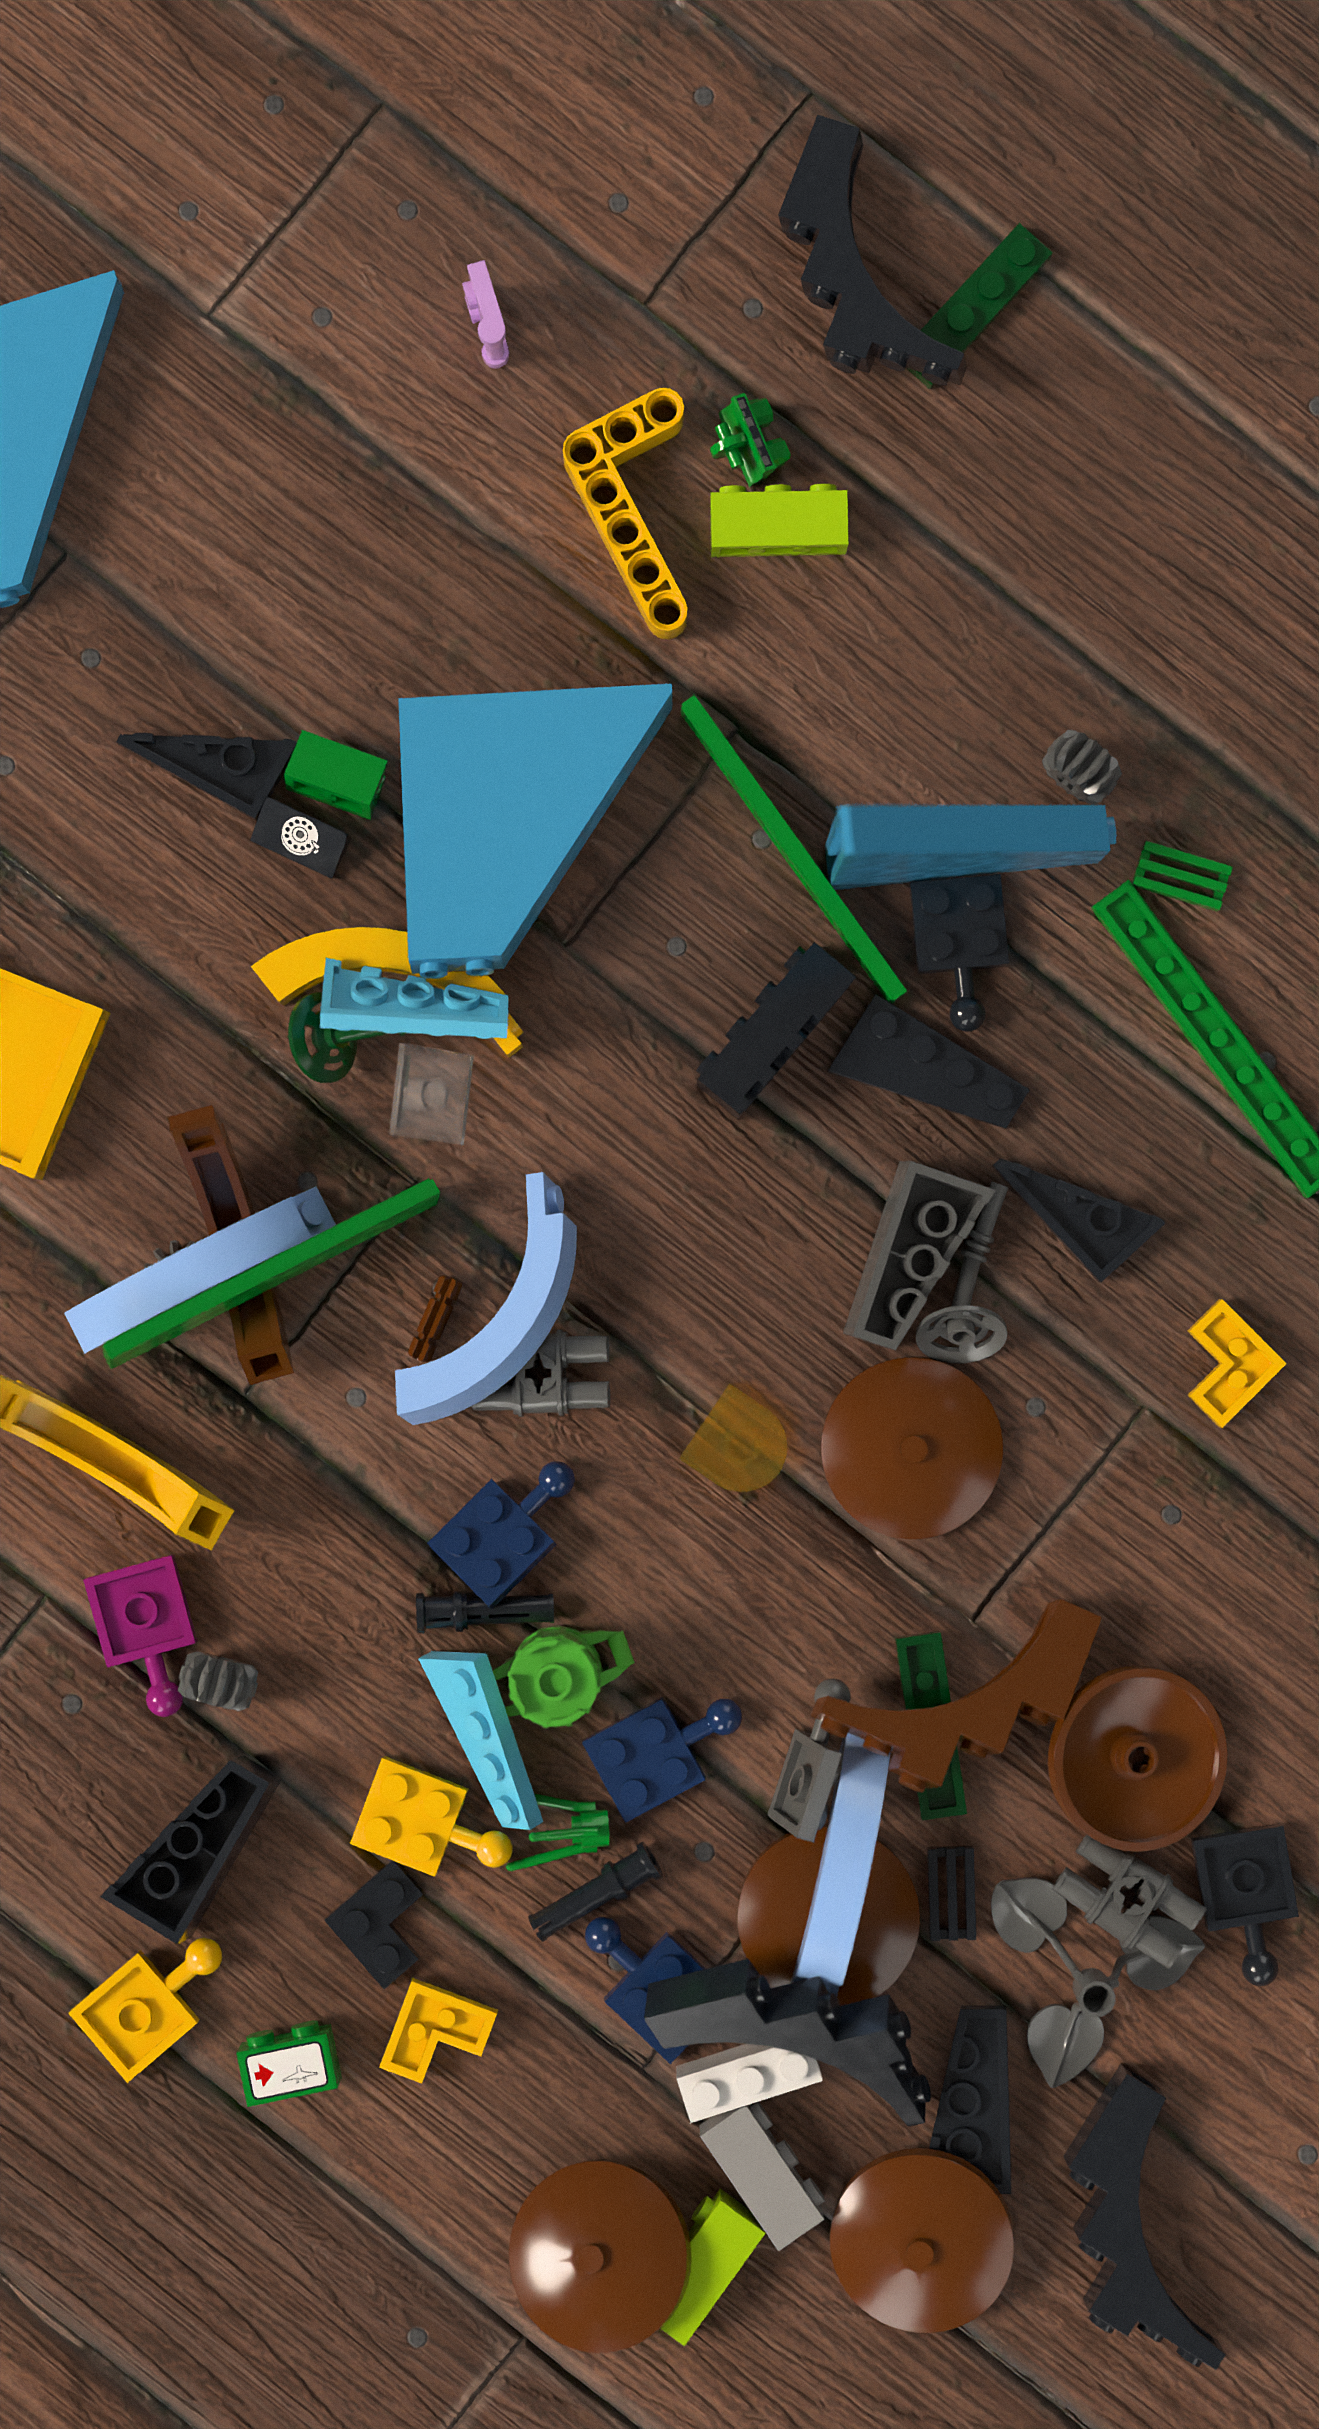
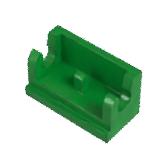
M302 730L284 773L286 790L371 820L386 780L384 774L388 761Z

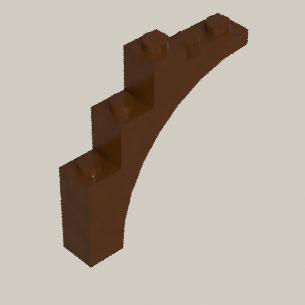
M1062 1599L1047 1603L1033 1634L1013 1660L986 1684L955 1701L933 1708L894 1711L861 1707L834 1697L825 1696L816 1700L811 1717L822 1721L820 1728L830 1734L846 1738L847 1734L850 1733L864 1739L862 1746L871 1752L886 1757L889 1756L890 1751L893 1752L888 1771L900 1775L898 1779L899 1784L918 1792H924L925 1787H940L958 1741L961 1742L960 1750L969 1755L985 1759L987 1754L1003 1753L1019 1709L1022 1710L1020 1715L1022 1718L1042 1726H1046L1047 1722L1064 1720L1102 1617Z

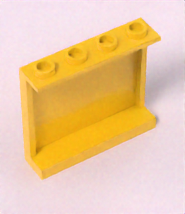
M0 968V1164L33 1179L43 1180L111 1013Z

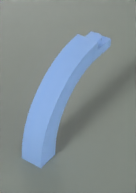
M544 1172L526 1174L528 1210L526 1251L515 1285L495 1317L469 1342L452 1353L420 1366L395 1370L397 1415L411 1425L436 1421L456 1414L497 1391L533 1357L558 1318L573 1275L577 1226L564 1213H561L564 1210L562 1190Z
M315 1186L170 1255L87 1299L64 1314L84 1353H87L104 1345V1342L314 1237L336 1224Z
M850 1733L847 1734L846 1738L842 1739L839 1750L842 1753L840 1759L842 1770L840 1778L834 1786L830 1817L815 1891L791 1983L819 1976L829 1993H834L836 1996L839 1986L843 1985L864 1902L890 1760V1753L886 1757L871 1752L862 1746L864 1739Z

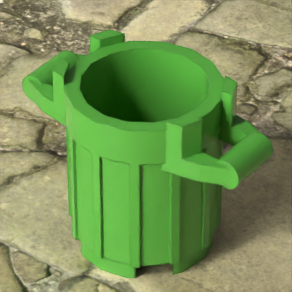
M556 1625L540 1628L528 1635L519 1645L514 1656L495 1668L493 1674L495 1680L506 1676L509 1677V1697L514 1703L505 1706L508 1716L521 1715L525 1719L528 1718L534 1723L543 1725L544 1728L564 1725L570 1726L585 1713L588 1714L597 1692L599 1693L600 1687L618 1678L635 1662L623 1630H585L580 1632L576 1629ZM607 1640L616 1666L602 1668L600 1656L594 1644Z

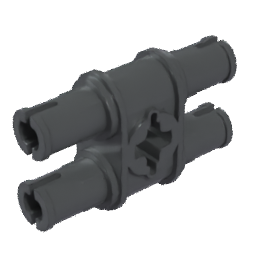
M562 1329L557 1330V1333H549L533 1357L515 1375L512 1383H505L497 1391L472 1405L473 1411L513 1410L514 1415L524 1417L526 1413H558L559 1416L569 1414L570 1409L610 1408L611 1391L609 1381L569 1382V1378L566 1377V1368L569 1367V1363L609 1362V1336H568V1333L563 1332ZM539 1360H542L544 1368H550L552 1372L551 1377L544 1378L543 1386L541 1387L539 1386L538 1379L530 1377V1370L538 1368Z
M1085 1835L1075 1852L1109 1874L1108 1880L1110 1883L1107 1888L1098 1889L1066 1867L1051 1890L1085 1912L1084 1918L1087 1919V1923H1095L1120 1940L1122 1947L1131 1949L1134 1946L1166 1969H1169L1179 1956L1183 1946L1149 1924L1150 1918H1148V1915L1152 1910L1155 1911L1158 1908L1192 1931L1203 1917L1207 1908L1174 1887V1880L1171 1879L1169 1874L1164 1876L1136 1857L1137 1852H1123ZM1136 1885L1137 1888L1134 1891L1135 1895L1133 1897L1135 1904L1121 1913L1125 1899L1123 1894Z

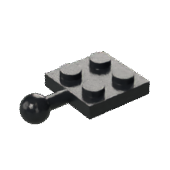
M1001 874L910 882L909 889L917 974L954 971L957 999L950 1007L949 1017L951 1023L958 1030L964 1032L974 1031L983 1024L986 1011L983 1003L975 997L972 970L1008 967L1009 965Z
M1278 1823L1191 1838L1202 1906L1207 1908L1204 1913L1206 1929L1210 1932L1244 1926L1248 1954H1246L1242 1961L1243 1976L1249 1983L1255 1986L1271 1984L1278 1974V1962L1273 1954L1266 1951L1262 1923L1299 1917L1284 1826Z

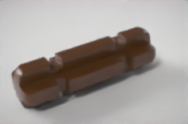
M441 1275L438 1278L433 1290L436 1292L435 1297H430L416 1330L419 1332L417 1338H413L408 1349V1355L425 1363L431 1361L437 1348L434 1343L436 1340H440L453 1310L451 1303L453 1300H457L461 1291L462 1283L446 1275Z

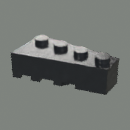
M815 942L807 951L802 946L797 948L783 966L789 971L778 985L772 980L766 985L754 1000L759 1005V1008L749 1019L742 1015L725 1035L730 1042L719 1054L712 1050L696 1069V1072L701 1075L697 1079V1086L737 1119L742 1116L856 979V976Z
M244 1755L231 1759L193 1798L182 1813L167 1825L160 1833V1836L127 1867V1870L114 1884H111L100 1897L175 1944L191 1938L282 1778Z

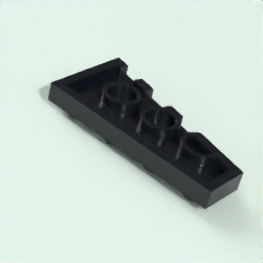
M876 994L827 1071L840 1077H846L868 1086L896 1093L924 1104L927 1103L1002 1129L1007 1128L1030 1091L1025 1086Z
M961 2005L929 2149L947 2152L971 2163L992 2181L1000 2194H1011L1012 2191L1007 2005Z

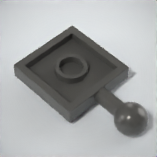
M834 1678L822 1681L814 1693L815 1703L818 1698L825 1696L834 1697L849 1703L851 1701V1693L848 1686L843 1681ZM818 1719L815 1720L811 1733L795 1729L767 1816L795 1837L814 1842L817 1830H821L826 1822L828 1813L826 1802L831 1787L835 1786L838 1782L842 1770L840 1760L842 1753L827 1744L830 1733L820 1728L822 1721Z

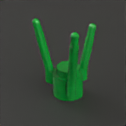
M534 1793L538 1805L578 1812L580 1815L571 1816L570 1829L533 1832L529 1834V1840L536 1842L572 1839V1844L574 1845L509 1862L506 1865V1869L508 1871H515L581 1853L597 1852V1847L609 1846L608 1810H596L595 1801L576 1802Z

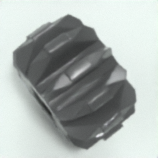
M1067 730L1058 737L1047 749V754L1042 760L1047 775L1056 781V785L1066 790L1067 794L1075 796L1080 802H1086L1091 805H1097L1103 798H1106L1117 786V781L1122 775L1117 759L1108 753V749L1100 746L1097 740L1090 739L1085 733H1078L1075 730Z
M197 1651L188 1654L185 1664L181 1667L178 1678L180 1679L178 1691L183 1697L200 1703L240 1711L249 1708L251 1699L255 1696L258 1685L256 1683L258 1671L254 1666L248 1665V1663Z

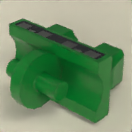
M742 393L733 396L730 399L731 404L718 413L722 423L717 425L715 430L720 441L710 448V452L714 459L727 457L732 470L741 467L750 488L761 484L773 471L783 466L790 459L791 454L785 440L780 437L766 442L760 430L768 427L773 422V411L768 399L748 400L746 394Z

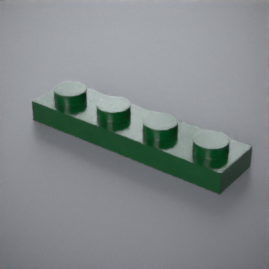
M1019 223L920 331L931 339L964 353L1050 260L1053 252ZM905 367L929 390L935 385L923 378L922 372Z
M933 1631L895 1637L905 1710L933 1708L951 1702L941 1632ZM957 1746L942 1785L934 1788L925 1787L924 1792L917 1791L922 1821L967 1814Z

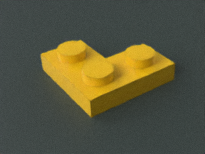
M1219 1299L1188 1330L1219 1362L1188 1396L1220 1428H1223L1287 1364L1223 1299Z
M412 1978L379 2068L422 2084L438 2041L481 2057L498 2009Z

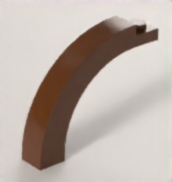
M209 1105L168 1117L170 1132L190 1177L209 1236L255 1214L224 1123L221 1124L214 1106ZM275 1287L229 1310L237 1356L250 1385L294 1373L287 1334Z

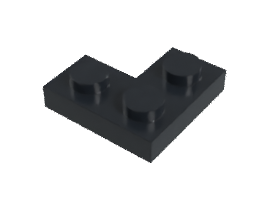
M393 1860L388 1862L324 1920L383 1989L387 1988L419 1960L420 1957L391 1922L424 1894V1891L403 1866Z

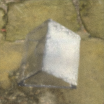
M399 1043L389 1135L394 1138L464 1145L474 1055Z

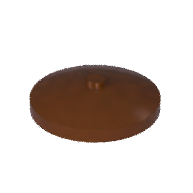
M894 1358L882 1361L863 1370L852 1378L835 1397L822 1428V1467L835 1498L862 1525L875 1532L894 1538H931L961 1526L972 1518L988 1500L999 1478L1002 1466V1431L997 1414L988 1397L963 1372L950 1365L928 1358Z
M1141 1665L1116 1668L1096 1676L1083 1685L1073 1695L1064 1720L1056 1721L1048 1751V1770L1052 1790L1067 1818L1079 1830L1096 1841L1123 1851L1139 1852L1163 1848L1190 1834L1201 1824L1214 1807L1226 1776L1228 1756L1226 1736L1214 1706L1191 1682L1176 1674L1151 1666Z
M824 1824L821 1830H817L814 1842L797 1838L791 1833L785 1834L774 1841L757 1857L742 1884L737 1908L740 1942L746 1958L750 1959L759 1975L766 1977L770 1988L791 1983L812 1904L828 1824ZM876 1839L852 1952L843 1985L839 1986L837 1993L840 2006L877 1997L887 1990L907 1967L918 1940L920 1908L914 1884L900 1859L878 1839Z
M927 2148L903 2149L885 2154L869 2162L844 2187L832 2217L830 2251L836 2274L842 2286L862 2310L893 2328L916 2333H935L955 2329L969 2323L984 2313L995 2302L1006 2285L1013 2264L1014 2230L1009 2209L999 2190L974 2165L958 2156L940 2150Z
M590 2160L566 2166L554 2172L539 2183L528 2195L516 2216L512 2228L509 2245V2266L517 2297L525 2312L540 2330L560 2344L575 2350L589 2353H610L630 2348L645 2341L670 2320L680 2305L688 2285L691 2270V2245L687 2226L680 2209L668 2191L658 2181L644 2171L626 2163L611 2160Z

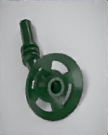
M315 992L302 997L291 1012L288 1024L289 1045L295 1062L306 1076L319 1083H332L345 1077L352 1068L356 1057L357 1040L390 1033L367 1030L340 1031L331 1028H320L321 1010L315 1013L312 1011V1008L322 1002V992ZM305 1026L312 1028L311 1040L317 1050L312 1056L308 1051L305 1041ZM398 1032L400 1036H405L406 1034L403 1032ZM338 1049L339 1053L336 1056L329 1055L331 1050ZM343 1062L336 1070L324 1069L325 1064Z

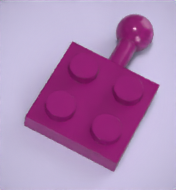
M174 1554L83 1579L107 1668L144 1658L151 1682V1687L146 1695V1703L149 1710L160 1717H168L175 1714L182 1705L183 1696L178 1691L179 1686L169 1681L162 1652L195 1644L198 1641Z

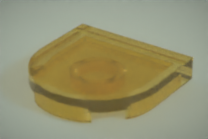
M729 1383L679 1457V1460L724 1489L737 1492L752 1491L769 1484L779 1474L787 1456V1439L783 1426L770 1410Z

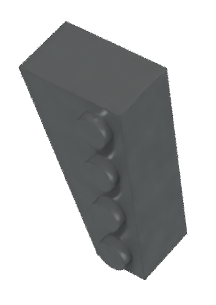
M900 1161L843 1334L884 1348L896 1350L926 1303L930 1291L937 1280L945 1273L952 1256L962 1240L966 1239L975 1225L974 1221L984 1205L988 1204L996 1190L913 1161Z

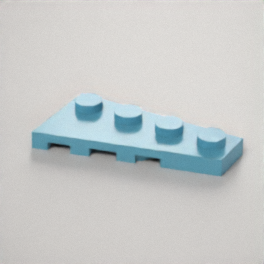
M326 958L320 1028H331L340 1031H382L390 1034L403 1032L430 1034L433 1036H475L481 1039L491 1037L507 1038L508 995L455 984H449L443 990L434 988L430 983L426 982V978L408 975L406 981L382 977V969L363 965L361 972L342 969L341 961Z
M431 1651L418 1658L501 1826L531 1830L541 1824L543 1819L487 1654Z

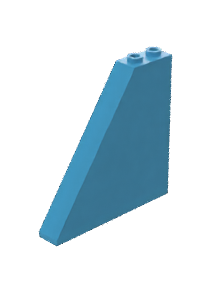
M114 270L0 306V608L12 606L20 601L19 596L30 593L124 295L122 284Z
M672 683L398 698L408 960L412 974L420 973L421 977L428 979L443 978L448 975V972L466 971V974L471 976H486L492 974L494 969L505 968L671 712Z
M1105 805L839 806L825 843L828 881L834 890L1099 863L1110 852V845L1116 844V826L1114 817L1106 816Z

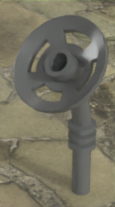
M993 1181L989 1188L996 1191L988 1204H985L981 1210L974 1230H971L968 1234L971 1239H965L964 1244L967 1246V1249L961 1250L964 1258L952 1306L931 1313L919 1323L916 1329L918 1348L928 1357L941 1362L970 1363L979 1361L995 1354L1003 1347L1007 1340V1326L1003 1318L989 1309L970 1306L980 1264L987 1261L984 1253H990L991 1248L987 1245L994 1242L991 1234L1009 1188ZM988 1329L994 1331L988 1339L975 1344L986 1336ZM941 1336L951 1343L959 1345V1347L944 1346L933 1340Z

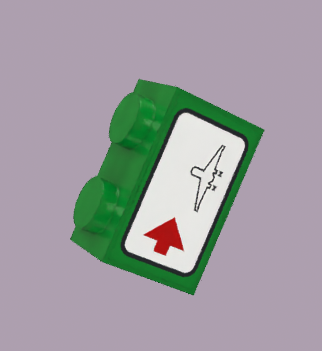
M317 2020L293 2025L291 2027L292 2032L274 2036L273 2030H263L247 2035V2042H242L236 2052L247 2107L338 2088L342 2075L331 2024L319 2026Z

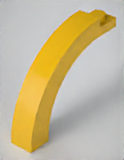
M356 927L316 933L293 941L269 953L251 966L283 1006L304 991L324 981L326 958L341 961L342 969L361 972L364 965L382 969V972L421 977L420 973L412 974L408 960L407 932L387 928ZM466 971L448 972V975L443 978H426V982L443 990L449 984H455L506 995L488 975L471 976L466 974ZM508 1013L507 1038H494V1040L510 1058L523 1047L517 1037L524 1032Z
M0 1374L1 1429L54 1454L86 1472L143 1508L175 1534L212 1550L235 1510L178 1469L100 1422L36 1388Z

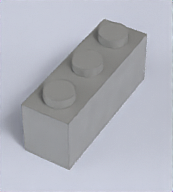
M759 2102L714 2115L699 2125L701 2139L778 2251L824 2220L820 2205L825 2202L824 2196L811 2178L805 2181L801 2178L794 2167L799 2164L798 2158L785 2140L778 2143L768 2129L773 2126V2122Z

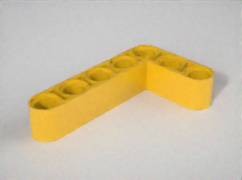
M659 388L573 431L563 443V460L572 483L648 628L660 639L669 640L676 638L684 631L687 624V605L615 468L673 438L683 427L684 404L682 398L676 391L670 388ZM666 405L673 408L676 415L671 421L659 422L653 418L651 413L656 407ZM628 426L635 431L636 436L630 442L619 443L612 438L611 434L617 427ZM582 446L593 449L596 456L590 463L579 464L571 458L573 451ZM607 486L614 489L617 496L611 503L599 504L592 498L593 492L599 487ZM622 526H630L638 533L636 540L630 544H620L612 535L616 529ZM651 566L656 569L659 576L656 581L646 585L637 582L633 574L639 567ZM668 605L676 608L680 616L673 624L665 625L658 622L655 618L656 610Z

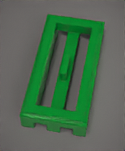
M1145 841L1132 884L1134 887L1218 912L1221 908L1223 894L1226 892L1227 881L1233 867ZM1150 854L1219 875L1216 881L1150 861ZM1147 870L1213 890V896L1210 898L1144 878L1145 871Z

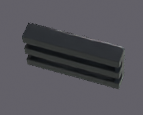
M973 1846L927 1847L930 1941H940V1939H948L949 1941H958V1939L976 1940ZM956 1856H963L965 1928H958ZM938 1857H946L948 1928H939Z

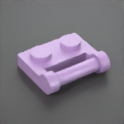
M485 260L467 265L470 281L463 282L462 286L472 323L480 321L478 335L484 344L482 348L483 360L487 366L497 369L505 366L508 362L509 350L505 339L506 332Z

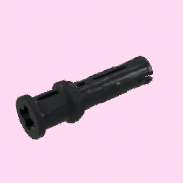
M455 1591L453 1596L425 1597L423 1592L416 1593L417 1634H424L426 1629L454 1628L456 1632H463V1630H468V1625L554 1623L553 1593L546 1595L505 1596L493 1609L488 1607L480 1597H467V1593H462V1591Z
M644 1841L637 1844L635 1852L616 1863L611 1861L605 1863L601 1869V1875L537 1913L529 1915L528 1919L533 1930L539 1927L536 1933L538 1938L544 1942L548 1937L614 1898L618 1901L621 1899L626 1900L630 1897V1891L653 1878L657 1881L663 1878L662 1870Z

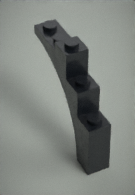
M817 115L778 217L783 232L786 233L790 240L802 245H810L811 242H815L800 279L805 296H808V300L811 303L824 309H833L834 305L838 306L823 343L827 360H830V364L842 372L855 374L856 370L869 374L877 357L880 358L879 362L890 369L904 371L905 367L922 372V377L934 384L944 386L951 382L961 385L967 369L964 353L931 339L906 321L882 296L862 263L854 238L852 222L854 178L864 147L860 128Z
M749 1958L649 1983L644 2020L664 2049L696 2043L735 2042L771 2046L803 2054L839 2068L869 2086L893 2107L908 2127L925 2123L926 2103L931 2100L930 2086L925 2075H919L912 2063L910 2051L906 2046L907 2039L911 2038L909 2018L904 2011H899L889 1994L840 2006L837 1996L834 1993H829L819 1976L770 1988L766 1977L759 1975Z
M1120 2064L1063 2156L1068 2168L1071 2169L1069 2176L1089 2190H1093L1095 2185L1098 2186L1073 2226L1078 2240L1081 2241L1079 2248L1099 2262H1102L1105 2257L1107 2258L1083 2297L1087 2310L1091 2313L1088 2318L1107 2333L1112 2334L1114 2329L1127 2337L1138 2321L1137 2327L1140 2331L1161 2343L1163 2338L1178 2346L1176 2352L1189 2363L1200 2367L1203 2362L1217 2370L1226 2355L1219 2341L1191 2320L1166 2292L1153 2269L1143 2239L1139 2209L1141 2164L1151 2128L1166 2097L1158 2086L1123 2064Z

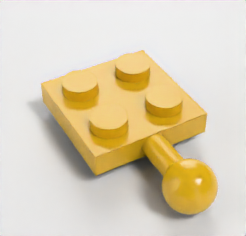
M386 1756L381 1759L350 1842L354 1846L434 1877L438 1873L449 1842L475 1851L479 1860L484 1865L492 1868L506 1864L513 1850L511 1840L503 1832L493 1830L480 1834L456 1824L469 1788Z
M199 1938L193 1941L187 1948L186 1960L165 1978L140 1950L69 2011L68 2014L127 2083L200 2020L177 1991L197 1974L208 1975L218 1969L222 1961V1951L214 1940Z

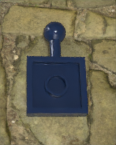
M553 1461L546 1464L539 1473V1484L518 1505L491 1479L427 1543L491 1609L557 1545L531 1517L551 1497H563L572 1490L575 1476L570 1466L566 1463Z
M661 1697L583 1739L582 1744L626 1823L705 1781L706 1776L690 1745L713 1733L719 1735L734 1733L741 1725L742 1712L734 1701L718 1699L708 1707L705 1717L680 1729L664 1698Z
M598 1917L592 1920L585 1930V1941L588 1947L598 1954L609 1953L628 1971L604 1997V2002L671 2064L688 2045L664 2049L644 2020L648 1985L652 1982L706 1968L668 1932L640 1958L621 1940V1930L614 1920L608 1917Z

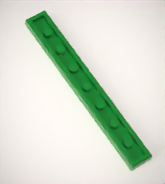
M695 695L681 704V716L882 996L891 1004L901 998L907 992L903 984Z
M1127 880L1091 907L1092 911L1305 1198H1309L1319 1191L1318 1134L1130 880Z
M428 1178L113 1337L102 1345L104 1358L112 1370L437 1205L440 1195L433 1178Z

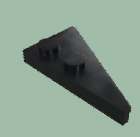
M153 733L120 734L116 741L119 746L256 821L266 797H271L284 774L297 744L292 739L280 741L255 740L252 737H236L231 739L205 735H182V737L156 736Z
M999 1158L992 1165L995 1171L1099 1283L1104 1281L1165 1224L1159 1217L1143 1213L1120 1202L1101 1197L1078 1186L1038 1173L1020 1164Z

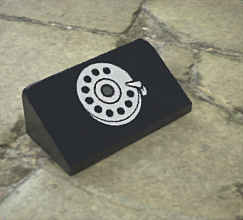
M266 797L250 841L333 879L351 841V837L339 829L270 797Z

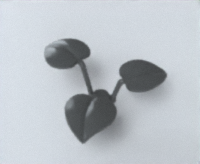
M1037 1877L1002 1880L996 1884L991 1898L992 1918L1000 1937L1010 1947L1024 1953L1037 1950L1046 1938L1074 1978L1072 1987L1078 2002L1073 2004L1071 2010L1062 2004L1045 2006L1033 2016L1027 2029V2043L1030 2052L1041 2069L1048 2085L1051 2088H1055L1078 2075L1098 2054L1104 2040L1103 2023L1099 2017L1108 2014L1115 2005L1116 1998L1113 1988L1119 1986L1118 1978L1125 1964L1127 1974L1134 1984L1147 1990H1160L1178 1981L1205 1946L1201 1938L1194 1931H1190L1176 1920L1161 1915H1148V1918H1150L1149 1924L1183 1946L1179 1956L1169 1969H1166L1134 1946L1131 1949L1121 1946L1125 1954L1116 1959L1110 1976L1107 1977L1101 1970L1096 1968H1087L1081 1971L1058 1938L1052 1933V1931L1059 1929L1067 1918L1066 1899L1051 1890L1054 1884Z

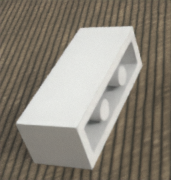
M744 2044L676 2066L677 2082L690 2123L823 2081L818 2060L771 2046Z

